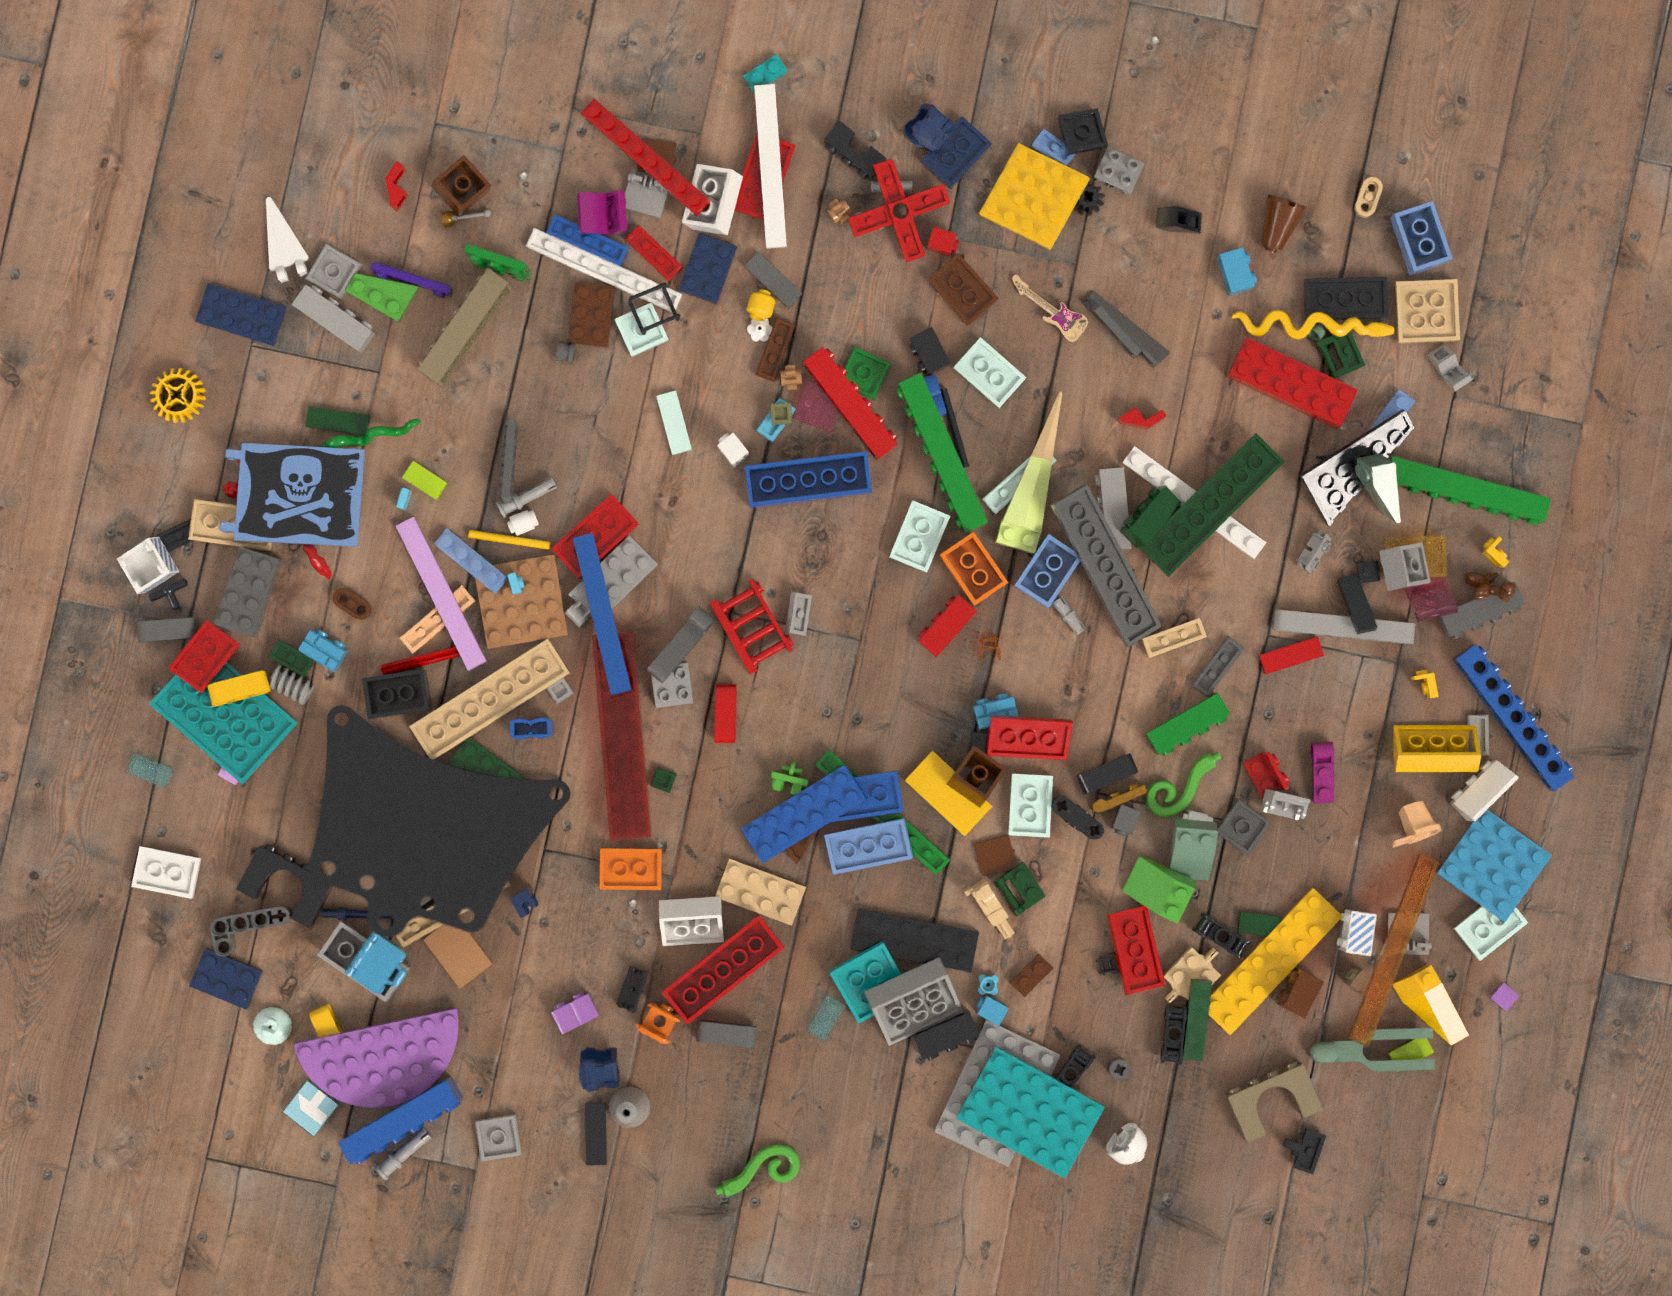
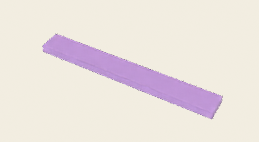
M412 517L396 525L467 670L470 671L487 662L416 518Z

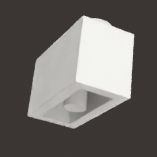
M726 433L718 440V449L733 468L750 456L748 450L734 433L731 435Z

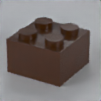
M463 155L433 181L431 187L460 217L486 195L492 185Z
M973 746L947 782V785L980 808L990 796L1007 768Z
M1295 967L1294 971L1291 970L1286 978L1288 983L1285 989L1282 988L1277 996V1000H1279L1277 1004L1306 1018L1324 981Z

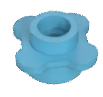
M981 974L978 978L980 981L978 992L981 995L985 993L996 995L998 993L997 982L999 978L996 975L986 976Z

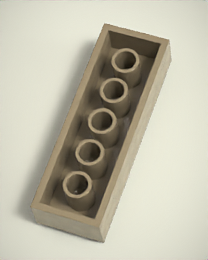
M489 268L479 274L476 279L478 283L474 289L471 287L468 290L463 305L459 304L453 312V319L451 322L447 321L441 330L443 333L440 338L434 339L429 347L431 351L418 362L419 368L417 370L442 388H444L512 290L509 282Z

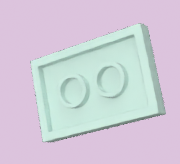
M981 337L953 367L956 372L998 409L1026 379L1020 371Z
M912 500L889 558L927 573L950 515Z
M1011 775L1008 835L1050 837L1053 776Z
M1480 906L1453 929L1478 961H1481L1528 922L1517 908L1513 910L1506 922H1503Z

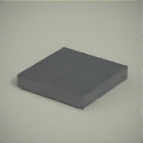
M1237 799L1218 825V835L1249 856L1272 822Z

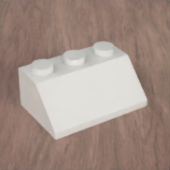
M1488 760L1480 767L1482 771L1477 776L1472 775L1465 782L1467 786L1462 791L1458 789L1451 796L1453 800L1449 804L1466 821H1476L1519 777L1499 761L1492 760L1490 762Z
M721 896L659 900V922L663 946L724 942Z

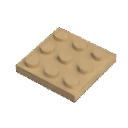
M1457 279L1395 282L1398 344L1460 341Z

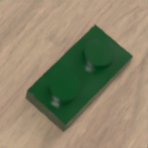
M278 640L269 656L270 659L306 678L315 660L281 640Z

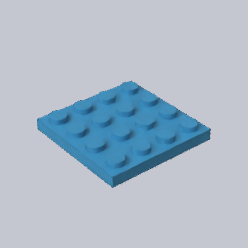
M1487 809L1476 821L1472 822L1436 874L1498 919L1506 922L1552 855Z

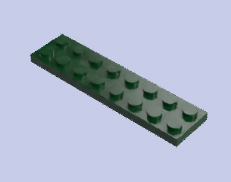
M1255 433L1165 522L1147 546L1140 547L1139 549L1169 577L1285 461Z

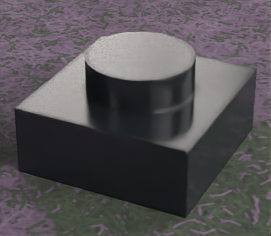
M1378 561L1356 564L1361 584L1380 581Z

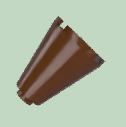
M1270 194L1268 195L1262 244L1266 246L1265 250L1276 253L1277 250L1283 249L1306 212L1307 206Z

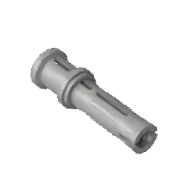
M552 477L519 494L513 493L512 503L497 501L496 504L503 518H506L507 514L517 509L519 511L522 510L523 505L557 489V486Z
M423 1128L396 1153L388 1154V1158L383 1163L374 1166L379 1175L387 1181L389 1179L388 1176L397 1168H402V1162L432 1138L430 1133L421 1138L428 1132Z

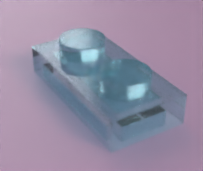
M134 754L127 773L160 787L167 788L174 769Z
M827 995L807 1031L825 1041L845 1005Z

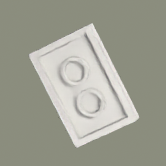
M140 846L131 887L193 899L202 858Z

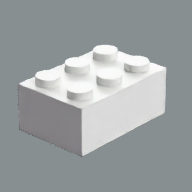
M697 164L692 185L710 200V203L697 217L685 208L682 223L694 230L728 235L743 176L732 169Z

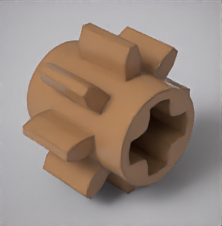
M836 198L828 205L830 209L827 210V213L835 224L838 221L841 224L847 222L848 214L852 211L843 199L839 202Z
M786 365L785 370L780 371L782 386H787L788 390H796L797 385L802 384L801 369H795V365Z

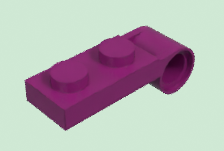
M1311 742L1313 803H1334L1333 742Z

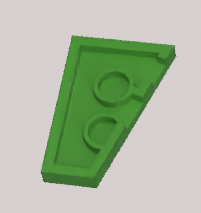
M355 273L345 291L399 322L419 287Z

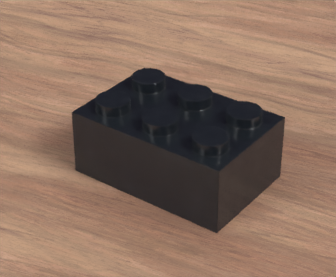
M425 669L362 678L368 719L432 710L427 670Z

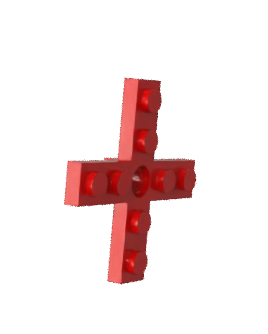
M893 158L872 165L885 205L847 218L854 238L893 225L905 262L924 257L925 253L913 217L950 204L945 185L940 184L905 197ZM898 203H902L906 207V214L902 218H896L893 214V207Z

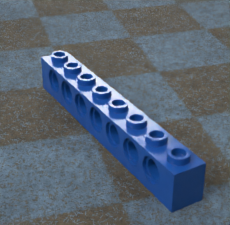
M1471 645L1452 660L1549 791L1558 790L1574 778V775L1571 773L1573 771L1572 767L1568 762L1562 761L1559 757L1561 753L1555 745L1551 746L1547 739L1549 737L1542 728L1539 729L1536 726L1535 717L1530 712L1525 711L1522 707L1524 705L1523 701L1519 696H1514L1510 691L1512 687L1506 679L1502 680L1498 674L1500 671L1497 666L1487 660L1486 651L1481 646ZM1477 661L1482 664V671L1480 673L1474 670V664ZM1488 678L1494 680L1495 685L1493 689H1488L1486 686ZM1500 695H1504L1507 698V703L1504 706H1501L1498 702ZM1513 711L1519 714L1517 722L1511 720L1510 716ZM1525 728L1531 730V737L1529 739L1523 736ZM1538 744L1542 745L1544 749L1540 756L1535 752ZM1550 761L1556 764L1553 772H1550L1547 767Z

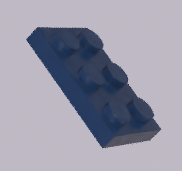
M963 116L943 136L942 139L944 141L940 149L930 150L921 160V163L950 189L992 145Z
M698 233L678 291L717 305L737 246Z
M205 948L190 987L247 1010L263 971L231 957H221L214 950Z

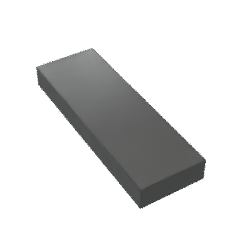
M757 252L744 266L788 309L803 294L760 252Z
M1227 636L1191 686L1206 697H1209L1245 648Z

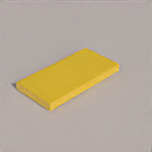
M931 751L905 781L961 834L966 836L993 806L985 801L979 808L949 787L947 782L955 771L934 751Z

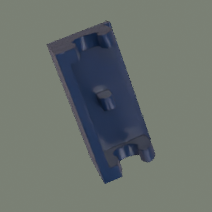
M532 886L510 898L521 918L530 914L529 906L532 909L534 905L538 906V901L532 892Z

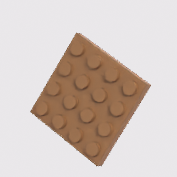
M555 555L493 565L505 576L514 572L518 576H522L525 587L522 588L523 593L518 595L513 594L509 579L495 594L475 578L487 649L569 635Z

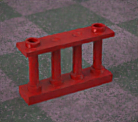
M753 579L749 580L751 588L728 601L719 603L716 599L710 602L712 609L750 675L757 672L756 666L759 665V662L786 647L790 653L793 651L791 647L794 645L789 634L786 636L783 634L763 599L761 593L764 590L758 581L754 583ZM755 594L758 596L762 605L736 620H728L726 616L728 609ZM767 612L772 623L745 638L737 636L735 631L739 630L738 627ZM777 630L782 639L780 642L755 656L748 655L745 650L748 648V645Z

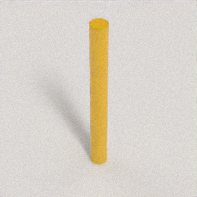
M469 530L468 536L474 539L550 550L551 544L549 541Z

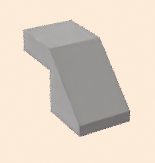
M1445 344L1427 354L1443 381L1454 391L1472 381L1470 374L1459 365L1455 353Z

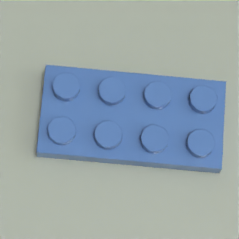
M905 818L824 834L833 875L913 859Z

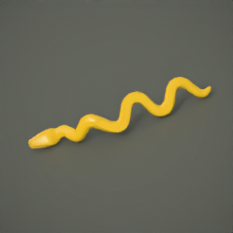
M1272 310L1269 312L1261 325L1257 327L1252 324L1249 317L1242 311H1237L1231 316L1232 319L1239 318L1247 332L1256 337L1263 336L1276 320L1281 321L1286 334L1290 338L1297 340L1305 338L1317 322L1323 324L1333 335L1338 337L1346 336L1352 329L1359 335H1369L1371 337L1394 334L1393 326L1379 322L1363 325L1356 317L1348 318L1339 325L1323 312L1312 313L1300 329L1293 327L1289 316L1282 310Z

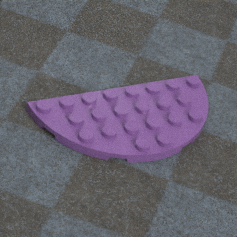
M457 1007L299 1041L293 1045L306 1074L328 1095L339 1101L359 1107L381 1108L394 1106L423 1093L445 1071L457 1043Z

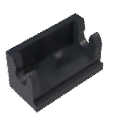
M632 966L629 967L616 1003L617 1007L625 1008L629 1012L635 1013L649 972Z

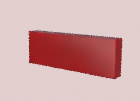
M640 225L625 238V241L668 282L683 268Z
M1317 636L1261 654L1259 658L1266 675L1322 657L1324 654Z

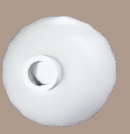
M1128 1123L1121 1127L1123 1131L1118 1136L1116 1132L1111 1136L1106 1146L1108 1154L1116 1162L1123 1165L1141 1161L1147 1149V1138L1144 1132L1135 1123Z

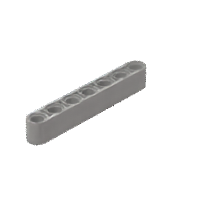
M1275 610L1273 630L1414 644L1416 624L1375 619L1377 624L1376 631L1356 634L1352 620L1347 616Z

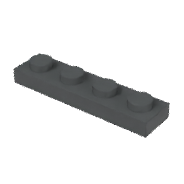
M508 419V424L504 425L503 430L506 445H502V457H505L504 464H501L500 476L503 477V484H499V496L502 497L504 503H512L519 426L516 419Z

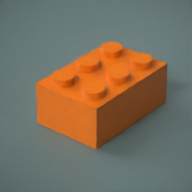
M974 532L939 555L973 607L1008 584V581Z

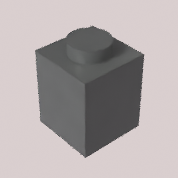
M1120 804L1111 826L1116 829L1114 833L1124 837L1127 836V833L1132 835L1140 811Z

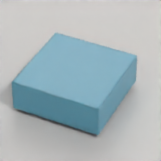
M401 488L396 504L397 508L407 510L412 493L411 490Z

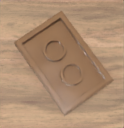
M442 925L423 939L459 989L493 964L470 932Z

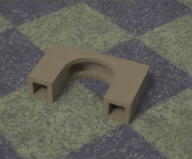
M1293 1061L1285 1065L1286 1069L1278 1071V1069L1272 1070L1263 1079L1257 1077L1249 1080L1248 1085L1242 1088L1239 1085L1229 1089L1230 1093L1226 1094V1098L1247 1143L1267 1135L1257 1113V1101L1260 1095L1268 1088L1283 1087L1288 1089L1296 1102L1301 1116L1304 1118L1323 1110L1304 1064Z

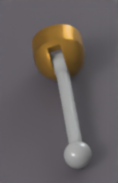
M485 209L483 212L461 215L460 217L451 211L441 212L444 228L454 226L457 220L491 216L489 209Z

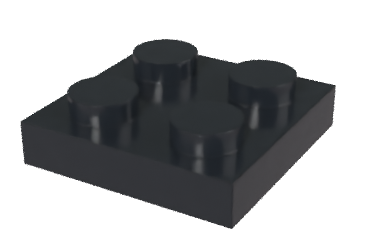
M1098 108L1058 116L1057 119L1067 155L1107 148L1108 143Z

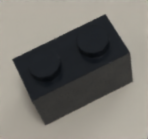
M932 327L910 338L911 343L908 346L913 355L917 354L920 360L918 366L922 373L926 372L928 376H931L950 366L951 363Z

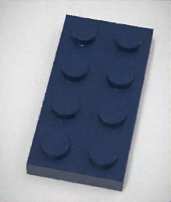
M207 283L195 322L275 346L286 307Z

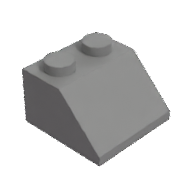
M1423 543L1379 551L1380 562L1385 576L1384 581L1388 591L1431 583Z

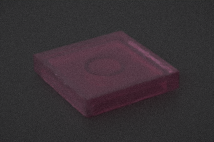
M807 380L793 419L831 433L839 411L818 384Z
M1445 577L1432 580L1431 583L1405 588L1406 595L1418 622L1458 612V607Z

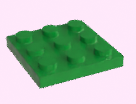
M466 245L464 252L468 259L471 260V263H473V266L481 269L489 267L494 273L503 276L505 273H508L513 279L524 282V279L530 281L532 272L526 263L472 245Z

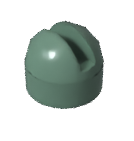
M1316 323L1308 336L1314 341H1320L1325 335V328H1323L1322 324Z

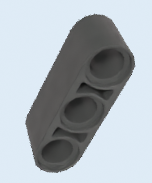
M196 618L137 622L138 643L192 639L197 632Z
M698 1020L696 1041L754 1048L757 1026Z

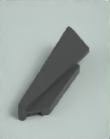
M1095 291L1090 292L1081 301L1133 359L1140 354L1152 368H1155L1170 354L1165 347Z

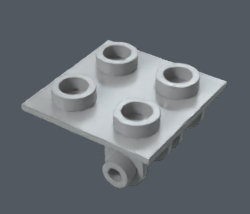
M1107 147L1094 179L1097 180L1096 182H1101L1105 185L1108 183L1107 187H1110V185L1114 186V190L1117 187V190L1125 195H1131L1145 163Z
M632 168L628 176V185L625 192V207L632 211L661 218L668 191L648 173L638 172L637 169Z
M688 663L679 664L663 684L651 675L655 708L693 703Z
M1388 913L1387 954L1429 955V949H1431V941H1429V914Z

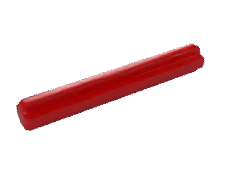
M456 646L382 664L381 671L383 675L393 674L459 657L460 654Z

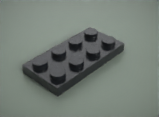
M1387 277L1304 279L1305 320L1314 312H1323L1333 320L1352 317L1358 319L1388 318Z

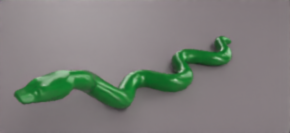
M412 419L407 421L402 427L397 428L387 426L372 427L366 431L365 435L359 437L348 435L334 436L326 440L320 447L366 446L377 436L398 437L408 434L414 426L421 423V420Z

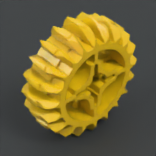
M171 368L170 375L164 371L163 375L165 378L157 376V380L160 381L159 384H152L156 391L152 390L150 394L156 397L150 399V401L157 403L153 409L155 411L160 410L158 415L160 417L165 415L166 421H170L172 418L174 423H178L180 417L181 422L185 423L186 416L193 420V412L197 415L200 414L197 407L204 408L200 400L204 401L206 397L200 394L205 393L206 389L199 388L203 382L201 380L196 381L198 376L196 374L191 376L190 370L184 373V370L179 368L176 373V370ZM175 380H186L184 384L178 387H173L169 384ZM191 386L193 389L192 402L187 397ZM165 389L169 393V397L166 400V404H164L163 401V393ZM172 390L181 393V398L184 401L175 398V393ZM178 404H183L187 407L178 412L170 411L172 407H176Z

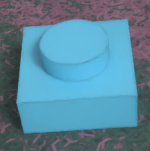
M516 572L508 574L513 594L523 593L522 588L525 585L522 576H518Z

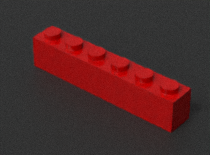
M821 347L802 362L803 366L875 460L880 459L898 445L895 441L897 437L891 430H886L883 426L885 422L878 413L876 415L870 409L872 405L866 397L862 398L858 393L860 389L854 381L850 382L846 378L847 372L842 365L837 366L833 361L835 358L833 353L828 348L825 350L824 347Z

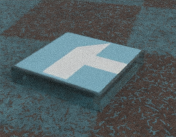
M307 1079L282 1113L310 1135L316 1137L340 1103L321 1090L311 1080Z

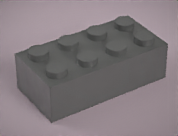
M240 546L214 625L258 638L283 560Z

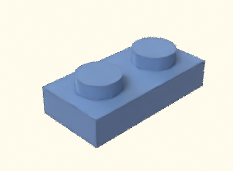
M1045 129L1041 131L1031 145L1044 156L1065 166L1075 156V154L1067 155L1064 142Z

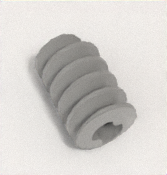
M279 664L270 677V688L273 690L277 688L278 693L285 691V697L292 695L293 701L299 699L300 705L305 704L310 698L315 685L310 687V680L302 683L303 676L296 680L295 672L289 676L288 668L282 672V665Z

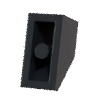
M1179 206L1157 208L1156 228L1169 232L1201 233L1202 213Z

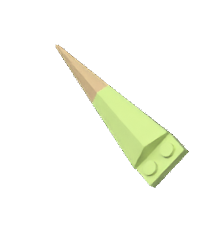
M1062 391L1056 397L1029 462L1002 518L995 540L997 544L1033 555L1036 552L1042 532Z

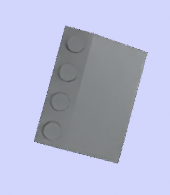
M940 958L929 961L864 992L889 1046L963 1012Z

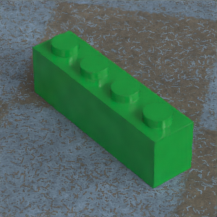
M1215 693L1150 730L1145 735L1156 754L1166 756L1173 752V747L1179 743L1183 746L1192 741L1191 737L1198 733L1201 736L1210 731L1208 727L1215 723L1218 726L1226 722V716L1230 715L1219 693Z

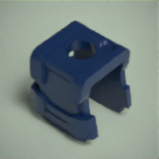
M922 104L917 115L904 125L903 133L908 140L921 149L939 150L944 141L942 138L945 132L951 129L954 122L937 110L933 104Z
M586 1047V1049L581 1051L579 1078L583 1089H586L587 1092L599 1090L600 1087L609 1089L619 1087L620 1072L617 1062V1048L596 1050V1048Z

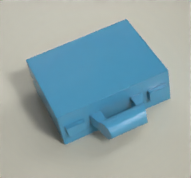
M372 931L345 973L375 994L382 993L386 984L398 987L406 976L407 972L400 965V962H403L406 958L407 951L385 936ZM398 969L399 972L396 974L394 979L390 980V977L392 976L394 971Z

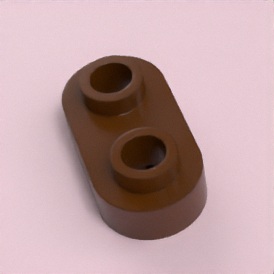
M340 588L333 594L334 604L352 617L364 620L370 616L372 609L369 602L349 589ZM346 595L348 600L343 603L341 597ZM360 606L365 608L362 614L358 612Z

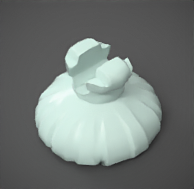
M279 1007L262 1009L256 1015L253 1022V1030L256 1037L265 1044H281L288 1039L292 1031V1021L289 1014Z

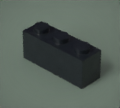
M968 1010L914 1034L913 1038L922 1058H927L930 1061L939 1057V1052L946 1050L950 1052L958 1048L957 1044L964 1041L966 1044L977 1040L976 1036L980 1034Z

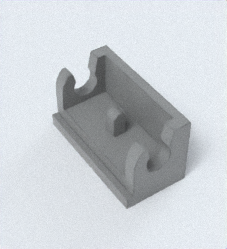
M1265 789L1261 811L1299 820V817L1304 819L1310 799Z

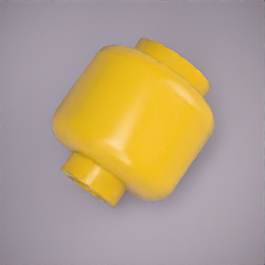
M760 289L759 292H754L750 295L746 308L750 318L757 321H765V319H769L772 316L776 301L770 296L771 293L769 291Z

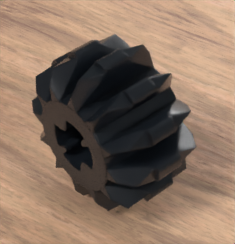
M1093 181L1090 186L1086 185L1074 207V211L1081 208L1080 215H1083L1085 210H1087L1088 216H1091L1092 209L1098 213L1100 210L1098 206L1104 205V202L1100 199L1104 198L1105 194L1098 193L1102 187L1098 186L1094 189L1095 182ZM1085 194L1086 196L1090 195L1092 197L1090 200L1091 202H1089L1088 200L1087 202H1085L1083 200Z

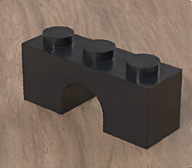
M839 120L824 138L825 148L833 155L837 153L841 156L840 160L846 166L850 167L852 165L858 170L856 173L864 180L868 178L872 181L876 176L872 165L883 162L887 158L872 146L863 154L852 152L849 145L855 138V132Z

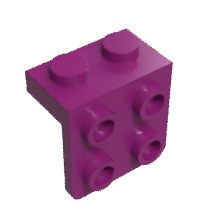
M616 190L609 193L579 192L577 194L579 231L581 233L615 235L627 231L625 191Z

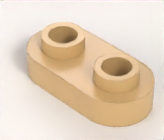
M1369 177L1362 183L1355 202L1354 210L1362 218L1371 216L1376 210L1383 189L1381 181L1376 177ZM1369 185L1374 187V192L1368 190ZM1361 205H1366L1368 210L1363 211Z

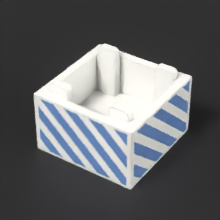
M150 537L117 558L137 594L149 592L180 572L159 537Z
M1345 909V912L1341 913L1343 917L1340 919L1343 921L1341 938L1337 939V945L1340 946L1339 950L1371 956L1376 914Z

